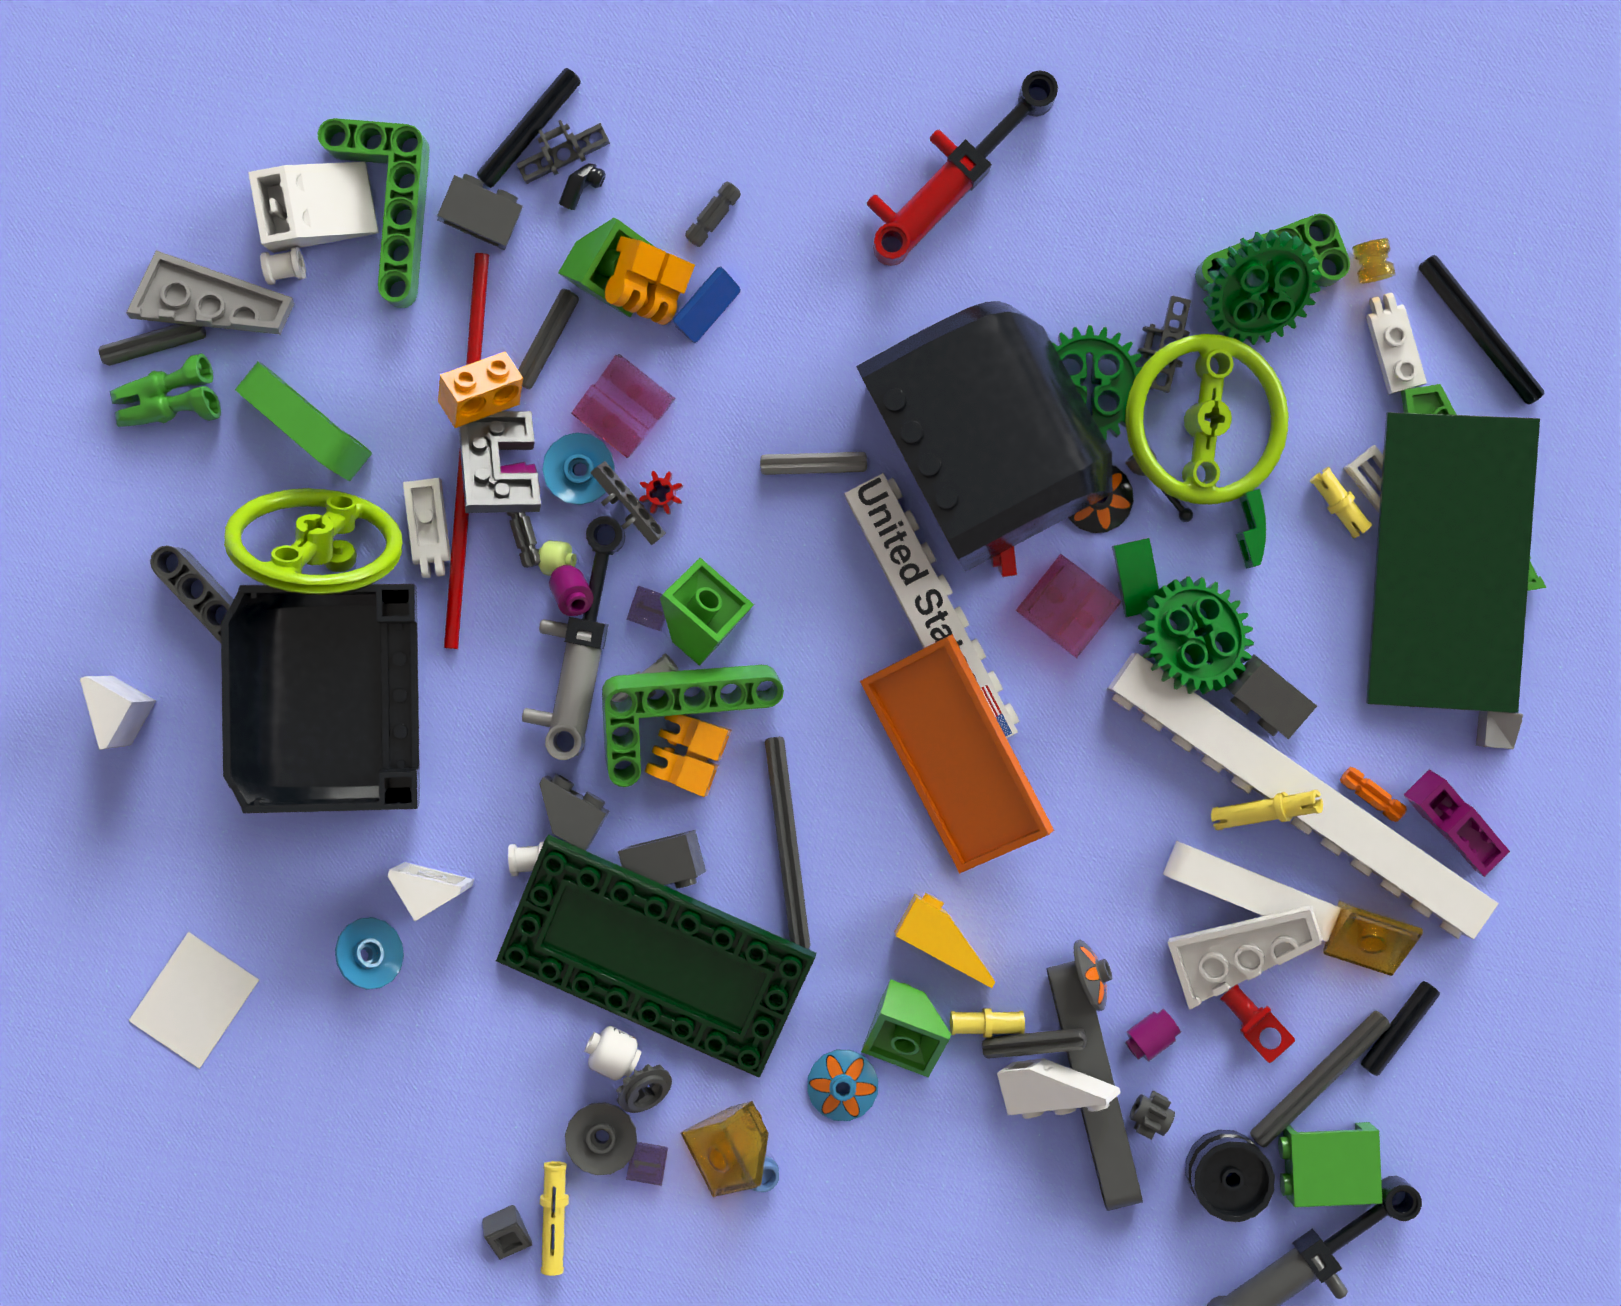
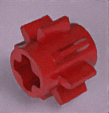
M652 471L651 476L653 480L649 484L640 482V485L646 489V495L641 496L639 501L641 503L652 502L650 507L651 514H655L658 507L664 508V511L670 515L671 509L669 506L673 502L682 504V501L676 497V491L681 490L683 485L681 483L674 485L670 483L672 479L671 472L666 473L664 478H659L657 473ZM662 484L665 489L670 488V492L666 493L667 500L661 502L657 497L652 498V494L657 492L656 486Z

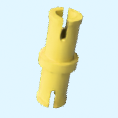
M1330 467L1323 469L1322 474L1319 472L1312 477L1310 482L1314 484L1329 504L1327 507L1328 511L1338 516L1350 532L1352 538L1360 536V531L1365 533L1372 526V523L1368 521L1353 501L1355 499L1351 491L1347 492L1332 473Z
M983 1008L982 1012H950L951 1035L983 1034L984 1038H991L992 1034H1024L1025 1032L1023 1011L992 1012L991 1008Z

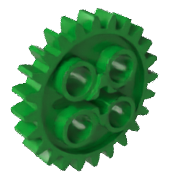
M1273 229L1269 230L1266 239L1259 232H1255L1252 243H1248L1246 239L1241 238V248L1239 250L1229 246L1227 250L1230 257L1227 260L1223 258H1217L1216 260L1221 266L1220 270H1213L1208 273L1214 282L1204 285V289L1209 294V296L1203 298L1204 304L1208 307L1205 313L1212 321L1211 323L1218 332H1222L1224 336L1234 337L1241 342H1244L1247 338L1252 345L1256 344L1259 336L1266 343L1270 342L1271 333L1273 332L1283 337V327L1286 325L1295 329L1296 323L1294 318L1296 316L1307 317L1303 308L1305 305H1315L1316 302L1311 298L1310 294L1319 292L1321 289L1314 282L1322 278V274L1316 269L1320 262L1313 256L1314 252L1297 235L1292 238L1287 231H1283L1278 236Z
M1088 325L1085 335L1082 336L1077 327H1073L1071 339H1068L1061 332L1058 335L1060 345L1052 344L1062 362L1067 359H1073L1080 365V372L1076 375H1070L1085 404L1087 402V387L1080 386V384H1083L1087 377L1086 354L1090 353L1092 355L1091 383L1098 385L1091 394L1092 417L1105 440H1107V431H1110L1117 438L1121 434L1119 424L1126 427V406L1129 392L1137 374L1142 369V367H1136L1135 364L1142 355L1138 353L1130 356L1128 352L1133 343L1130 341L1123 346L1118 344L1121 336L1119 332L1112 339L1107 338V327H1103L1099 336L1094 335L1092 325ZM1103 359L1111 360L1116 365V373L1113 375L1103 374L1098 368V362ZM1102 395H1110L1116 401V409L1109 412L1104 411L1098 404V398Z
M1190 576L1180 582L1175 579L1167 584V587L1164 585L1155 592L1156 595L1146 601L1149 607L1140 614L1148 621H1144L1138 626L1139 630L1147 633V636L1139 640V644L1149 645L1150 648L1143 657H1154L1156 661L1152 665L1151 670L1155 671L1162 668L1164 673L1161 680L1165 682L1171 677L1174 678V689L1176 690L1186 684L1188 694H1192L1200 689L1202 695L1207 694L1213 689L1217 692L1226 687V684L1229 685L1236 681V675L1246 670L1242 663L1252 658L1245 649L1254 645L1252 640L1245 638V635L1251 632L1253 627L1244 626L1242 623L1249 616L1248 613L1238 614L1236 611L1241 603L1240 600L1230 603L1228 601L1230 596L1229 589L1219 594L1218 582H1214L1206 588V582L1203 577L1194 583ZM1200 608L1206 612L1207 619L1201 614ZM1169 619L1175 622L1178 630L1171 626ZM1215 640L1221 645L1222 652L1216 647ZM1185 652L1191 656L1192 664L1186 659Z

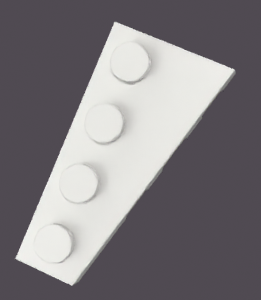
M1312 905L1172 937L1169 938L1167 943L1188 1008L1191 1010L1199 1006L1201 1002L1213 996L1217 997L1229 991L1231 987L1247 979L1249 981L1261 975L1263 971L1277 964L1281 965L1321 945L1322 937Z

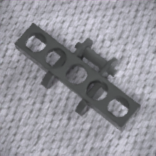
M561 120L558 121L559 127L545 134L542 130H538L541 137L537 138L539 144L542 142L545 144L541 148L542 152L517 163L525 183L528 184L551 172L554 175L559 174L557 169L579 158L583 162L586 160L585 155L610 144L601 123L575 136L573 132L567 133L566 130L570 129L568 124L563 125ZM599 132L603 139L591 144L589 141L590 135ZM564 133L567 141L550 148L547 141ZM583 140L587 146L580 149L577 141ZM561 148H567L571 154L569 159L562 161L557 158V152ZM545 157L549 165L542 167L541 160ZM535 164L538 166L537 171L529 175L525 174L527 165Z
M1171 296L1163 327L1157 329L1154 324H1150V327H1143L1142 330L1147 333L1144 348L1137 350L1138 353L1143 354L1142 358L1148 359V356L1152 357L1157 352L1151 350L1154 335L1161 336L1158 351L1164 347V340L1168 337H1172L1177 341L1182 339V337L1189 336L1190 332L1184 329L1191 300ZM1176 302L1184 304L1181 315L1173 313L1174 303ZM1170 321H1179V327L1175 328L1169 326ZM1177 358L1168 364L1169 368H1163L1159 372L1167 375L1165 386H1159L1155 378L1150 389L1169 393L1175 367H1182L1183 362L1177 360Z
M606 461L590 472L609 494L601 502L602 505L605 506L609 502L614 504L620 500L631 513L625 518L626 522L621 526L624 530L633 523L651 545L666 534L644 508L645 506L639 502L629 487L623 483Z

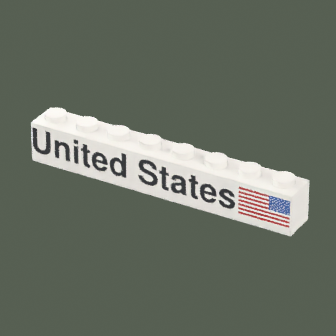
M884 473L844 493L848 505L922 647L925 648L953 634L1006 738L1018 733L1015 724L1020 722L1012 705L1010 703L1004 705L998 695V692L1003 690L994 671L987 673L981 660L986 658V655L977 639L970 641L964 629L969 626L968 620L960 606L955 609L953 608L948 598L953 592L945 576L942 574L937 577L931 564L936 559L927 542L920 544L914 532L919 529V526L910 510L903 512L898 502V499L903 496L893 478L887 480Z

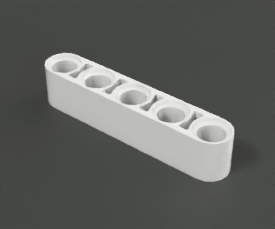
M1176 841L1163 872V875L1262 916L1312 905L1322 940L1326 942L1329 940L1341 910L1340 907L1179 841Z

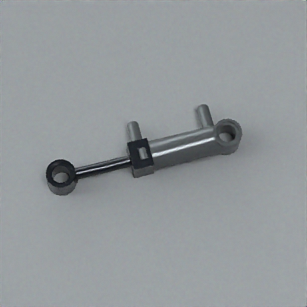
M1388 1176L1382 1179V1204H1376L1324 1242L1312 1228L1292 1242L1295 1248L1227 1296L1213 1298L1207 1306H1280L1317 1279L1321 1283L1325 1282L1335 1298L1341 1299L1345 1297L1348 1290L1336 1274L1342 1267L1332 1254L1386 1216L1393 1217L1399 1221L1414 1219L1422 1207V1199L1419 1192L1399 1176ZM1400 1191H1405L1404 1200L1398 1205H1392L1393 1196Z

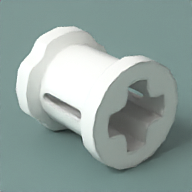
M298 246L292 247L291 251L274 255H270L268 252L261 253V268L268 285H273L276 283V280L297 277L299 280L306 278L305 262Z
M540 842L538 846L517 847L516 844L509 845L508 863L512 877L518 876L519 872H531L544 842Z

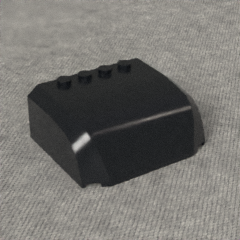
M991 301L968 307L921 330L856 366L965 572L1113 494L1112 451L1043 326L1010 304Z
M371 584L342 593L303 594L273 588L268 585H240L229 610L221 622L223 777L229 788L232 789L242 808V812L280 813L418 809L420 804L417 586L415 584Z

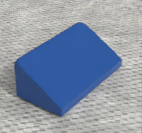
M721 266L717 267L673 318L675 327L694 343L700 340L741 291L738 284Z

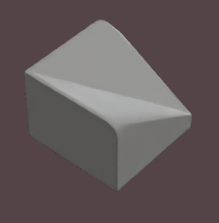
M1479 711L1476 746L1514 749L1523 714Z

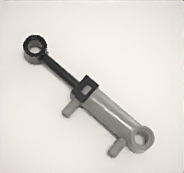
M600 516L594 519L586 530L588 544L592 547V551L595 552L589 587L594 597L592 606L583 613L582 619L569 617L568 624L543 619L539 626L540 633L565 638L564 642L567 643L553 713L525 708L522 713V721L550 727L545 738V746L548 753L558 760H568L578 756L585 746V733L596 677L609 624L596 622L609 555L618 552L625 542V531L621 527L622 525L608 516ZM604 526H611L615 531L614 541L608 545H601L597 540V533ZM562 731L569 732L574 738V746L570 751H563L557 745V737Z

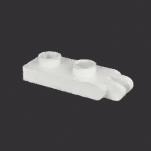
M1392 292L1383 295L1386 308L1384 310L1378 296L1370 298L1369 304L1372 313L1366 316L1388 395L1427 383L1405 306L1403 304L1397 306Z
M440 478L403 482L413 564H420L422 578H431L430 563L435 564L437 577L445 576L444 561H450L451 554L442 480Z

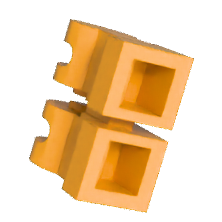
M620 236L616 251L620 252L614 275L608 280L605 288L606 301L617 307L622 306L624 310L631 313L636 312L643 318H650L653 322L660 325L668 324L676 313L678 297L680 293H685L695 265L641 240Z
M685 714L664 716V719L678 724L680 732L677 734L660 728L658 736L667 739L672 745L676 746L678 743L688 747L687 753L683 756L674 752V748H663L654 745L652 753L665 758L668 761V765L663 767L648 762L644 772L702 797L708 796L719 766L709 762L708 759L721 760L731 729Z

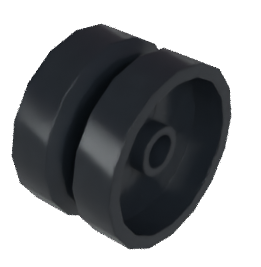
M1216 1130L1203 1135L1192 1145L1186 1158L1185 1176L1191 1191L1211 1215L1223 1221L1242 1222L1256 1217L1268 1206L1274 1193L1275 1175L1270 1161L1247 1136L1234 1130Z

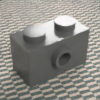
M464 174L462 178L454 175L437 215V221L505 250L523 206L517 203L518 198L500 189L497 190L496 194L484 189V182L468 174Z
M1253 654L1252 658L1244 665L1246 670L1236 675L1237 680L1226 686L1234 695L1230 701L1246 715L1251 709L1261 717L1257 723L1272 736H1275L1279 731L1289 739L1317 705Z
M696 830L627 846L618 851L623 868L662 885L675 883L676 889L696 884V877L706 872Z

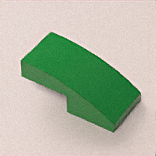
M1260 489L1244 493L1243 497L1239 498L1249 530L1235 535L1246 569L1261 565L1264 555L1266 516Z
M1149 538L1112 546L1119 582L1117 583L1125 617L1141 614L1143 610L1149 607L1146 601L1156 595L1155 592L1159 589Z

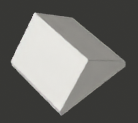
M86 676L80 678L99 750L132 745L156 700L114 676Z
M407 862L389 869L388 873L389 880L414 921L472 887L474 882L472 878Z

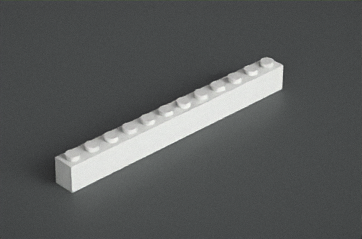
M1131 653L1107 688L1114 693L1112 697L1114 702L1128 711L1135 707L1145 714L1141 719L1143 722L1158 732L1165 728L1174 734L1171 740L1173 743L1187 752H1190L1192 748L1204 755L1201 760L1202 763L1217 773H1220L1223 768L1234 776L1231 783L1248 794L1253 789L1264 797L1262 800L1274 798L1277 793L1282 792L1292 795L1315 789L1318 790L1321 796L1316 797L1315 800H1323V811L1319 814L1295 816L1291 821L1293 826L1307 835L1313 831L1324 838L1320 843L1323 847L1337 856L1341 852L1350 856L1353 859L1350 863L1352 867L1368 877L1372 872L1383 879L1380 884L1381 887L1398 898L1403 893L1412 899L1410 907L1423 916L1429 918L1433 914L1443 921L1439 927L1457 939L1461 935L1475 939L1499 903L1196 693L1188 694L1186 686H1182L1177 690L1174 689V678L1171 677L1163 682L1161 680L1164 673L1163 670L1152 671L1151 667L1153 664L1138 653Z

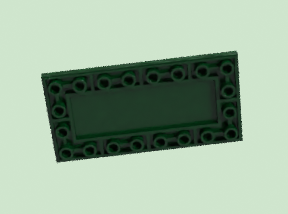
M1386 413L1367 704L1518 713L1540 418Z
M548 834L496 962L760 1078L814 962L816 952Z

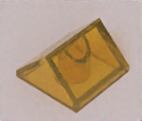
M1339 900L1337 906L1341 910L1329 940L1325 942L1323 954L1392 976L1423 935V929L1409 922Z

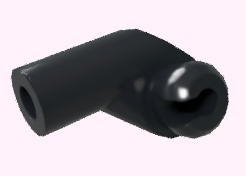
M588 163L569 175L559 204L565 208L575 210L585 187L589 184L594 188L602 186L606 177L605 171L596 168V164Z

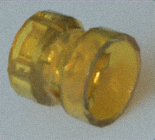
M1388 238L1371 240L1352 247L1354 259L1359 261V265H1362L1357 272L1360 284L1376 282L1396 275L1394 264L1386 261L1391 250Z

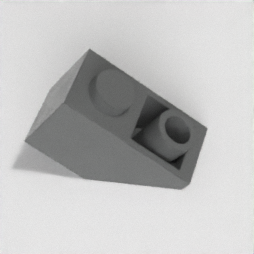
M555 774L553 778L548 775L543 777L539 785L552 834L586 851L610 812L603 808L605 801L592 793L586 792L583 796L572 790L574 783L561 775Z

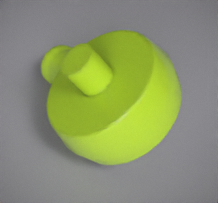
M345 540L333 541V557L324 565L333 572H345L351 569L356 563L357 553L355 548Z

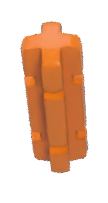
M1349 767L1341 776L1340 781L1350 790L1355 789V794L1376 810H1382V814L1389 820L1398 822L1406 813L1407 808L1397 799H1391L1392 795L1371 779L1364 778V774L1356 768Z

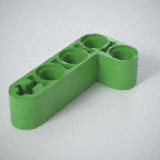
M1322 213L1314 214L1274 230L1278 236L1283 231H1287L1292 238L1297 235L1314 252L1313 256L1320 262L1316 269L1322 274V278L1314 281L1318 286H1331L1348 273L1350 259L1338 227L1329 215ZM1310 226H1316L1322 230L1323 241H1316L1310 236ZM1268 232L1261 236L1266 239ZM1252 238V239H1249V240H1246V241H1247L1248 243H1252V242H1253V238ZM1239 243L1231 247L1235 250H1239L1241 248V245ZM1227 248L1206 257L1196 269V282L1204 291H1206L1204 285L1214 282L1208 274V270L1211 267L1213 270L1221 268L1216 261L1217 258L1227 260L1230 257ZM1327 259L1335 264L1336 275H1328L1323 270V260Z
M257 361L235 389L313 458L348 481L352 480L372 455L368 448L340 429L259 361Z

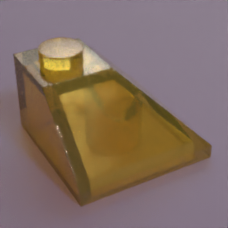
M753 1101L731 1106L681 1132L712 1197L753 1189L761 1185L769 1133Z

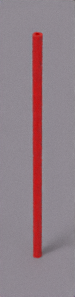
M475 253L466 365L481 360L489 254ZM460 448L444 648L458 649L469 519V513H465Z

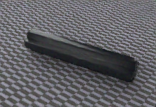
M1425 981L1420 983L1392 1020L1390 1027L1380 1036L1361 1061L1363 1068L1375 1076L1381 1074L1440 996V992L1434 986Z

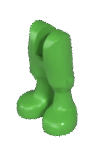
M202 353L191 355L180 369L171 374H166L162 371H152L148 376L111 390L110 396L113 404H127L140 401V405L121 409L114 413L117 426H136L154 422L167 423V421L172 420L176 416L177 412L186 410L196 412L207 421L220 418L221 406L217 395L209 387L202 386L213 382V370L207 357ZM190 385L201 386L176 396H166L172 389Z

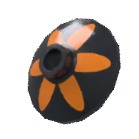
M1112 465L1113 494L1106 497L1103 503L1096 502L1068 517V519L1079 529L1090 533H1104L1120 526L1129 516L1134 502L1133 488L1127 475Z

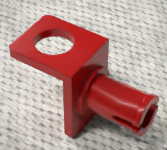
M1238 984L1220 998L1243 1023L1240 1033L1268 1063H1272L1295 1042V1038L1271 1013V1009L1268 1006L1258 1008L1239 988ZM1266 1028H1274L1281 1035V1043L1275 1049H1267L1260 1043V1033Z

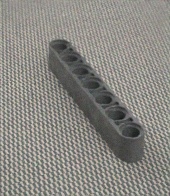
M1075 961L1046 968L1061 1030L1082 1028L1087 1035V1046L1083 1050L1066 1051L1070 1069L1114 1085L1097 1012L1084 992ZM1118 1097L1109 1102L1110 1106L1100 1111L1090 1112L1087 1107L1080 1108L1102 1198L1107 1211L1143 1203Z

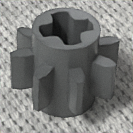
M1155 1091L1151 1092L1149 1098L1142 1094L1139 1095L1129 1116L1131 1120L1136 1122L1134 1129H1136L1137 1133L1152 1140L1155 1132L1162 1136L1168 1132L1173 1123L1175 1111L1169 1109L1171 1102L1167 1097Z

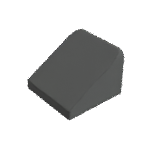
M514 1205L483 1218L484 1238L499 1260L532 1246V1240Z

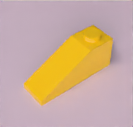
M926 892L923 898L914 894L894 931L895 936L993 988L995 984L993 976L951 916L942 908L944 902Z

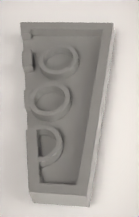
M156 250L126 313L130 319L281 335L294 306V301L292 297Z

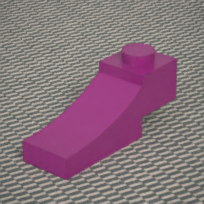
M1430 769L1404 794L1418 813L1435 827L1473 869L1485 877L1510 852L1478 812L1463 801L1446 779Z

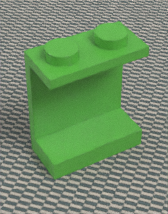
M1370 1122L1355 1123V1130L1296 1132L1290 1125L1283 1130V1137L1278 1139L1279 1155L1281 1159L1285 1160V1173L1280 1174V1188L1282 1195L1286 1196L1294 1207L1382 1204L1379 1130Z

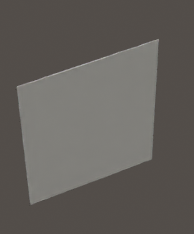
M188 932L129 1019V1022L200 1069L259 982V979Z

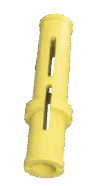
M1316 789L1292 795L1282 792L1277 793L1274 798L1214 807L1211 811L1212 822L1220 820L1219 823H1214L1213 825L1216 830L1278 819L1280 822H1288L1295 816L1321 813L1323 811V800H1315L1316 797L1321 796L1320 792Z
M561 1161L546 1162L543 1167L544 1191L540 1196V1205L543 1206L541 1273L549 1276L560 1275L564 1272L565 1206L569 1204V1196L565 1194L567 1164ZM553 1186L556 1187L555 1212H553ZM552 1224L555 1225L554 1249H552Z

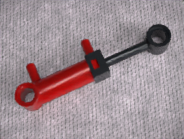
M1041 70L1027 75L1019 92V103L976 148L966 139L957 147L940 129L936 130L930 136V141L948 157L947 162L897 213L878 195H873L867 201V206L886 223L878 229L874 238V255L879 262L888 266L898 265L903 262L908 253L969 190L972 191L989 173L992 164L986 157L1027 115L1037 117L1044 115L1051 109L1058 92L1057 81L1053 75ZM1033 87H1040L1046 92L1047 98L1035 100L1029 94V90ZM887 237H895L901 242L902 247L896 252H888L883 248L882 241Z

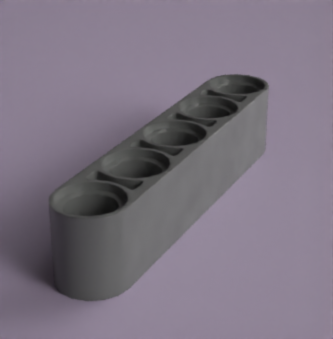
M167 545L157 548L150 559L153 572L221 643V625L217 622L215 614L222 605L228 611L234 599L186 549ZM174 553L178 558V566L173 572H170L166 562L167 558ZM198 579L203 584V593L196 599L191 593V586Z

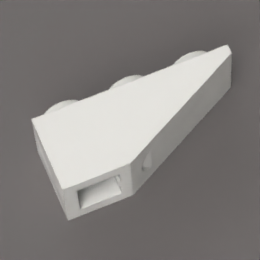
M1045 1058L1012 1062L997 1073L1007 1114H1022L1024 1119L1038 1117L1045 1111H1054L1055 1115H1065L1081 1107H1087L1090 1112L1100 1111L1110 1106L1109 1102L1121 1093L1119 1087Z

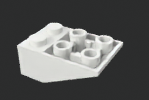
M366 162L283 165L248 172L261 244L273 253L291 250L292 247L297 246L303 248L379 234Z

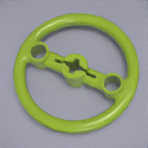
M1199 334L1169 343L1157 351L1144 364L1129 392L1126 406V431L1133 456L1142 472L1154 485L1166 494L1181 501L1212 505L1230 502L1243 497L1244 493L1256 489L1271 474L1285 448L1289 413L1282 384L1273 368L1262 355L1249 345L1235 338L1219 334ZM1197 351L1200 354L1195 363V371L1201 378L1198 403L1189 407L1184 416L1186 431L1194 437L1191 461L1184 466L1182 471L1184 482H1180L1162 468L1149 448L1143 424L1144 406L1149 389L1159 372L1176 358ZM1211 357H1214L1218 362L1219 369L1217 374L1211 370ZM1232 357H1234L1253 372L1265 391L1271 415L1270 433L1265 450L1257 464L1238 481L1224 487H1216L1220 477V468L1214 461L1217 436L1224 434L1230 428L1232 422L1231 411L1222 402L1224 377L1232 372L1234 366ZM1205 417L1211 419V423L1205 420ZM1199 465L1205 470L1206 476L1203 482L1198 480L1196 473Z
M314 488L282 490L248 501L229 518L224 534L226 553L233 564L244 574L270 587L303 594L342 593L371 585L394 569L400 560L403 544L402 533L398 524L381 507L355 495ZM292 507L326 508V513L323 516L308 514L298 518L295 528V542L291 546L283 545L274 548L271 552V560L268 562H262L255 558L242 543L241 537L244 529L255 519L267 513ZM365 519L370 522L384 536L386 541L384 551L376 560L364 567L338 574H302V567L306 563L308 565H322L329 562L333 557V537L336 534L352 532L355 529V520Z

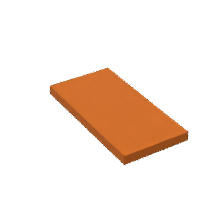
M953 634L860 681L959 874L1048 836L1054 831Z

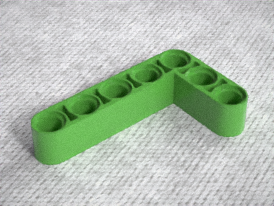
M338 118L328 119L320 125L317 134L320 144L330 155L340 160L388 164L378 291L394 307L407 308L415 302L418 295L430 153L429 144L422 133L415 126L409 124ZM344 132L345 140L339 146H331L332 137L337 133ZM380 135L382 138L380 145L375 149H367L368 140L372 136ZM410 138L418 139L417 147L413 151L403 152L402 147L406 140ZM404 175H415L414 183L410 187L400 188V179ZM403 210H411L412 216L409 222L403 225L397 224V215ZM403 245L408 246L409 252L407 257L401 261H395L393 254L396 248ZM398 281H404L406 285L405 292L399 297H392L390 293L392 285Z
M761 664L618 675L609 678L602 686L605 761L610 780L619 787H628L636 783L640 778L639 718L773 707L781 701L784 693L783 685L777 673L772 667ZM762 682H773L769 689L764 691L757 690V687ZM728 684L737 685L733 692L728 694L721 693L724 686ZM691 687L701 688L700 692L695 696L684 695L686 690ZM654 690L665 691L659 699L648 698V695ZM616 693L628 694L627 699L622 702L611 700ZM619 727L630 729L628 733L622 736L613 734L614 730ZM620 761L631 762L630 766L625 769L615 768V765Z

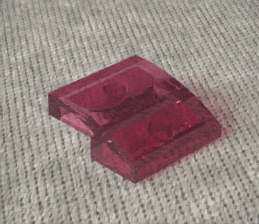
M618 354L612 359L598 381L589 387L571 414L622 455L629 458L676 398L622 355Z
M1060 554L1016 611L1077 659L1121 604V600Z

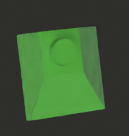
M613 217L575 242L558 274L586 293L624 315L631 317L633 313L624 310L622 306H614L605 299L606 285L611 276L614 275L620 252L616 251L620 236L652 244L620 220Z
M701 558L660 597L672 642L699 666L754 606L750 600Z
M890 979L880 999L861 1052L929 1078L950 1040L951 1033L925 992L915 989L909 984Z

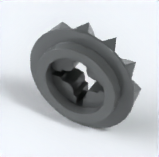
M647 1064L640 1071L634 1069V1074L631 1077L623 1078V1085L616 1090L618 1095L617 1102L620 1107L626 1112L638 1113L656 1106L665 1098L671 1088L672 1078L669 1072L661 1065L652 1067Z

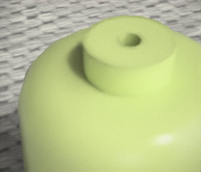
M549 540L539 549L540 563L538 566L544 575L551 576L556 568L563 565H571L573 567L576 565V555L572 553V547L567 542Z

